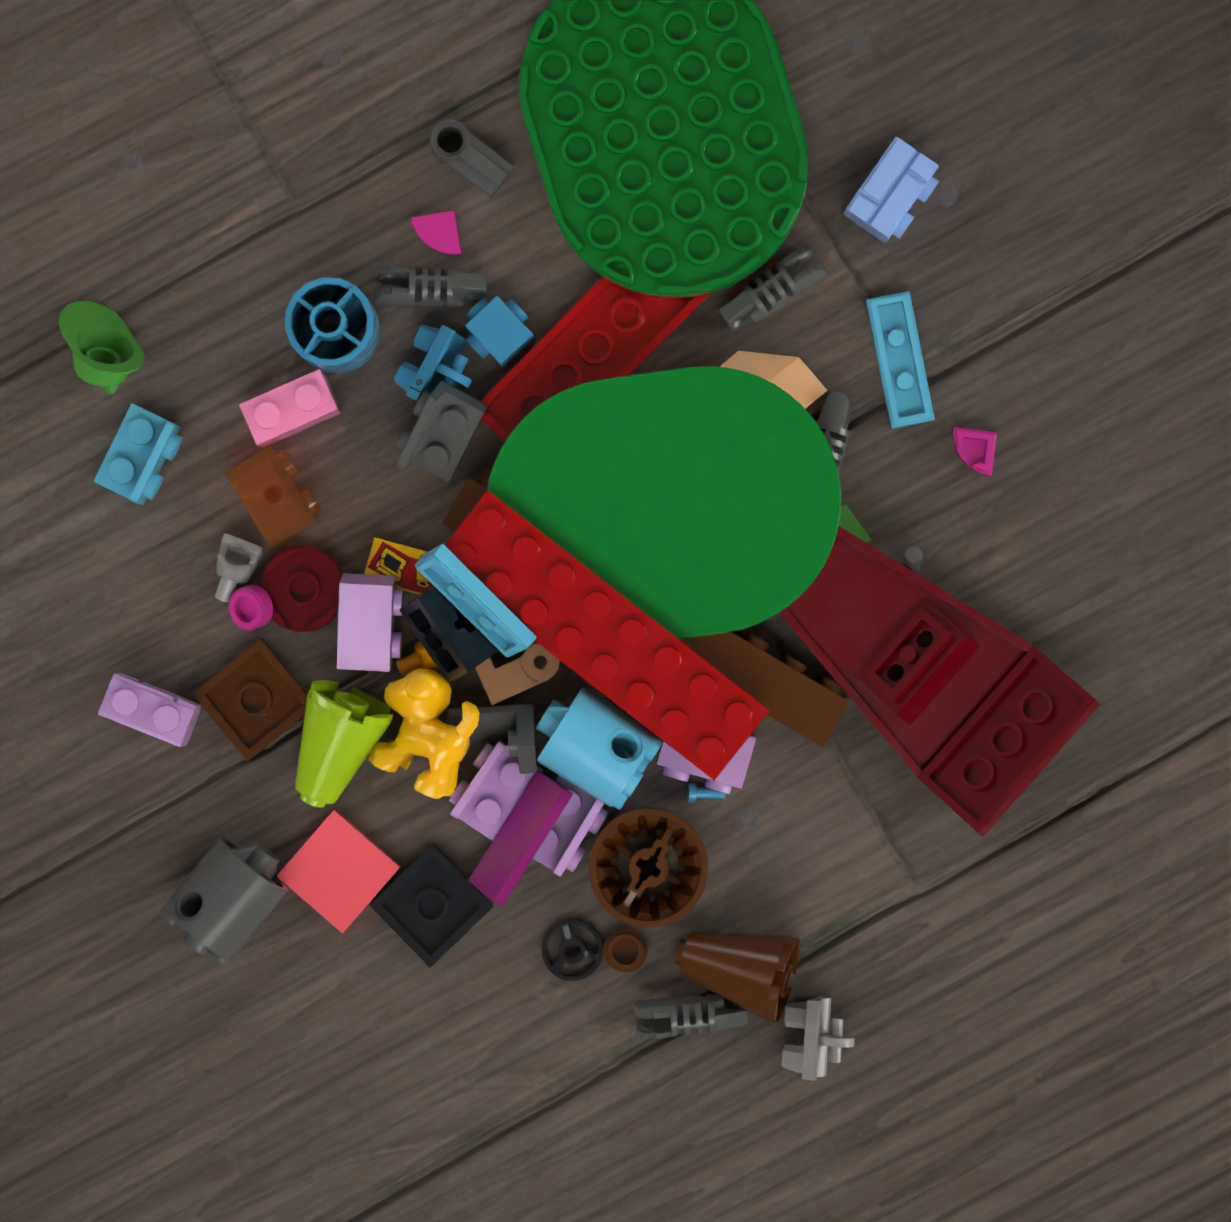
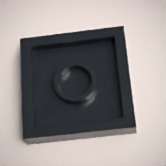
M434 843L370 903L374 911L429 968L494 907Z

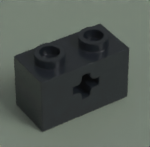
M434 585L399 609L448 683L469 673L499 651Z

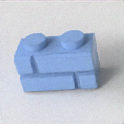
M895 137L843 214L884 243L889 240L892 234L900 239L915 218L908 213L909 209L917 198L925 203L939 183V180L933 177L939 166L922 153L917 152L915 148L902 139Z

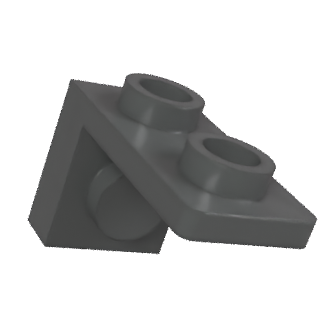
M533 704L477 707L480 712L477 728L470 736V742L508 740L510 757L518 756L520 774L537 773L536 727ZM462 708L447 709L446 724L457 726L462 721Z

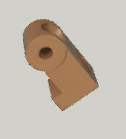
M537 643L527 648L522 657L496 669L490 658L475 667L491 704L494 705L549 680L558 671L560 661Z

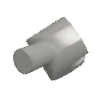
M223 534L216 563V573L218 576H221L215 594L216 599L229 602L237 583L243 584L250 580L261 559L262 547L232 535Z

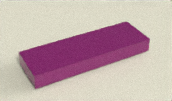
M537 770V773L533 776L468 881L492 901L504 905L573 793L546 773Z

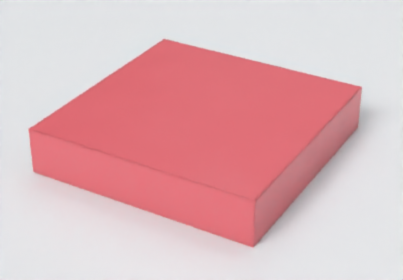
M334 809L279 872L277 877L343 934L401 865L340 812Z

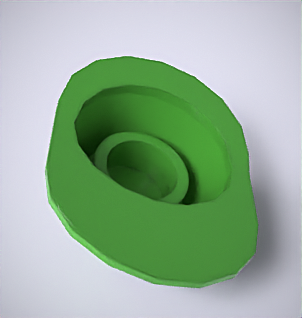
M76 301L66 305L60 312L58 321L60 331L72 350L73 368L77 376L84 382L93 386H99L106 394L110 395L116 392L118 385L122 384L131 372L137 371L144 364L145 354L141 346L136 342L124 321L115 311L96 302Z

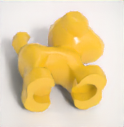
M417 668L409 672L404 678L390 682L386 687L384 700L391 709L403 717V721L396 739L378 742L371 750L368 760L381 770L395 773L399 766L407 770L415 755L428 758L430 769H426L418 775L414 789L428 797L440 799L443 796H451L455 791L459 763L468 751L470 736L478 726L480 712L476 705L466 701L462 703V721L457 726L443 723L439 720V716L450 704L452 689L441 673L433 669Z

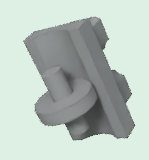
M817 996L807 1001L791 1002L785 1006V1026L805 1029L804 1044H784L781 1066L782 1068L802 1073V1080L815 1081L817 1077H825L827 1074V1059L830 1063H841L842 1048L855 1046V1037L843 1034L844 1019L831 1018L830 1020L832 997Z

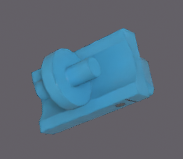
M426 325L420 326L414 338L413 346L427 353L420 368L407 362L400 365L394 377V382L407 392L406 396L418 402L424 391L432 393L441 380L453 387L459 384L469 388L472 380L462 374L469 360L461 355L467 344L466 339L444 325L440 329Z

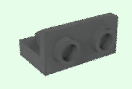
M442 380L432 393L424 391L413 411V414L419 417L414 429L407 426L396 446V450L402 452L396 467L405 470L408 464L412 462L450 482L488 405Z

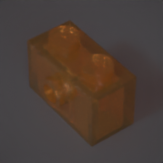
M268 446L227 471L225 475L269 547L276 550L319 524L320 521L315 513L320 511L321 508L308 487L302 491L299 489L292 477L298 473V470L287 452L283 450L277 453L274 447Z

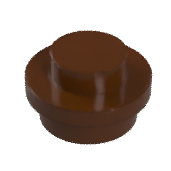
M620 928L613 931L607 937L604 944V956L607 963L613 969L620 972H631L638 969L644 963L647 957V944L644 937L638 931L631 928Z

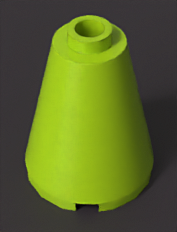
M329 680L313 681L308 690L295 789L301 794L300 799L311 806L319 808L325 807V804H333L338 800L393 718V714H389L391 708L377 697L355 687L352 688L351 693L337 691L339 682Z

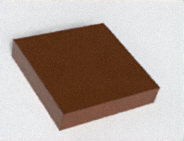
M262 638L192 693L247 762L305 716L307 693Z

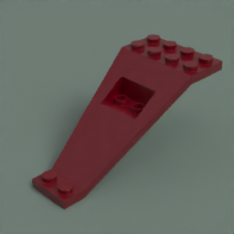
M838 526L832 550L813 583L790 606L779 612L914 775L981 836H984L1101 705L1032 644ZM933 635L932 644L927 648H922L923 639ZM903 668V677L898 681H893L894 672Z

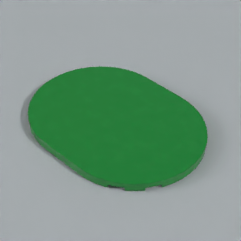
M553 0L541 12L528 36L522 65L520 66V106L549 205L558 227L575 253L599 275L614 284L634 292L663 298L693 297L716 292L739 282L759 269L783 244L800 213L808 180V154L802 122L776 40L769 23L754 0Z
M714 366L687 367L597 380L568 388L550 397L534 408L511 432L496 458L487 490L494 493L679 639L742 630L759 624L790 606L813 583L823 568L837 535L841 509L840 480L833 453L822 430L806 409L786 391L757 375L737 369Z

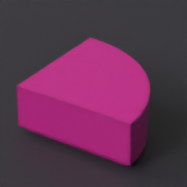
M454 210L411 217L417 235L427 246L444 255H462Z
M953 427V446L961 461L976 473L992 476L997 432Z

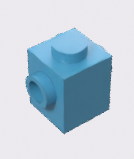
M498 296L491 302L484 297L466 314L470 321L465 327L471 334L466 339V342L482 359L490 354L502 368L534 339L533 333L523 324L528 316L511 298L504 303Z

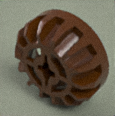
M637 807L618 814L598 833L591 849L589 877L595 896L612 916L636 927H660L679 920L696 905L707 882L708 859L702 840L689 822L667 809ZM656 835L651 845L641 846L634 852L624 847L628 841L637 836ZM670 844L678 857L676 877L668 873V862L665 857ZM661 847L656 854L657 859L655 862L656 867L660 869L657 874L649 872L646 877L642 878L639 885H636L640 879L641 867L637 861L639 858L648 860L651 855H654L657 848ZM620 853L630 858L628 863L631 879L627 886L622 882L618 873L617 862ZM664 879L672 883L667 889L658 894L642 895L645 888L655 887L661 884Z

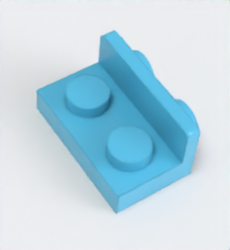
M131 403L93 482L140 505H144L147 498L153 500L163 482V476L159 475L165 459L172 461L182 443L183 437L178 435L181 427Z

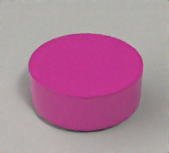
M247 585L232 593L229 599V612L232 620L238 627L251 631L263 627L270 622L273 615V604L269 594L262 587Z

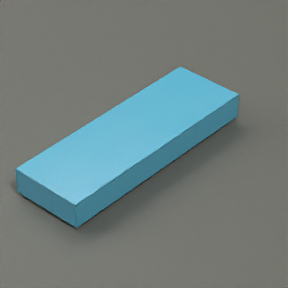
M910 291L867 299L865 302L890 429L934 421L935 417Z
M444 544L423 554L416 562V569L505 657H510L529 648L537 638Z

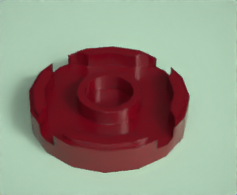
M292 546L278 552L265 565L260 581V587L269 594L272 600L273 615L271 619L279 626L295 632H312L329 625L338 616L339 583L344 573L340 564L328 552L313 546Z

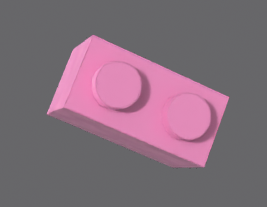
M321 369L239 404L255 443L261 448L342 413L328 379Z

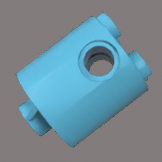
M584 686L570 707H566L553 699L535 728L549 737V741L536 760L537 762L607 806H613L618 810L622 808L627 798L631 796L643 776V771L664 742L632 716Z

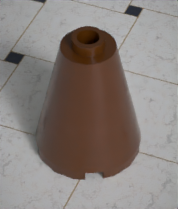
M691 932L687 939L681 938L679 940L674 963L680 965V974L766 1021L779 1022L792 989L789 987L792 973L796 974L800 953V939L793 938L791 935Z

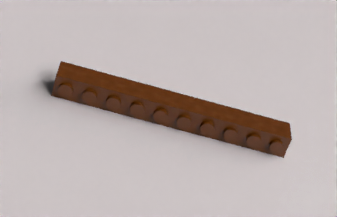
M481 476L477 483L468 478L442 524L456 531L486 493L489 480ZM732 632L680 639L769 708L768 716L821 747H824L850 703L841 697L844 692L841 686L822 676L819 683L803 675L807 666L784 654L781 661L766 653L769 644L749 632H746L743 639Z

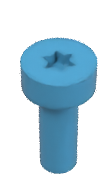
M687 783V803H696L697 798L725 799L726 793L697 787L696 783Z

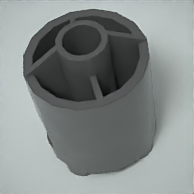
M221 836L158 914L176 929L182 927L187 932L183 940L195 951L202 955H205L208 951L218 962L228 966L289 889L277 877V863L279 859L265 846L251 839L247 846L241 847L230 839Z

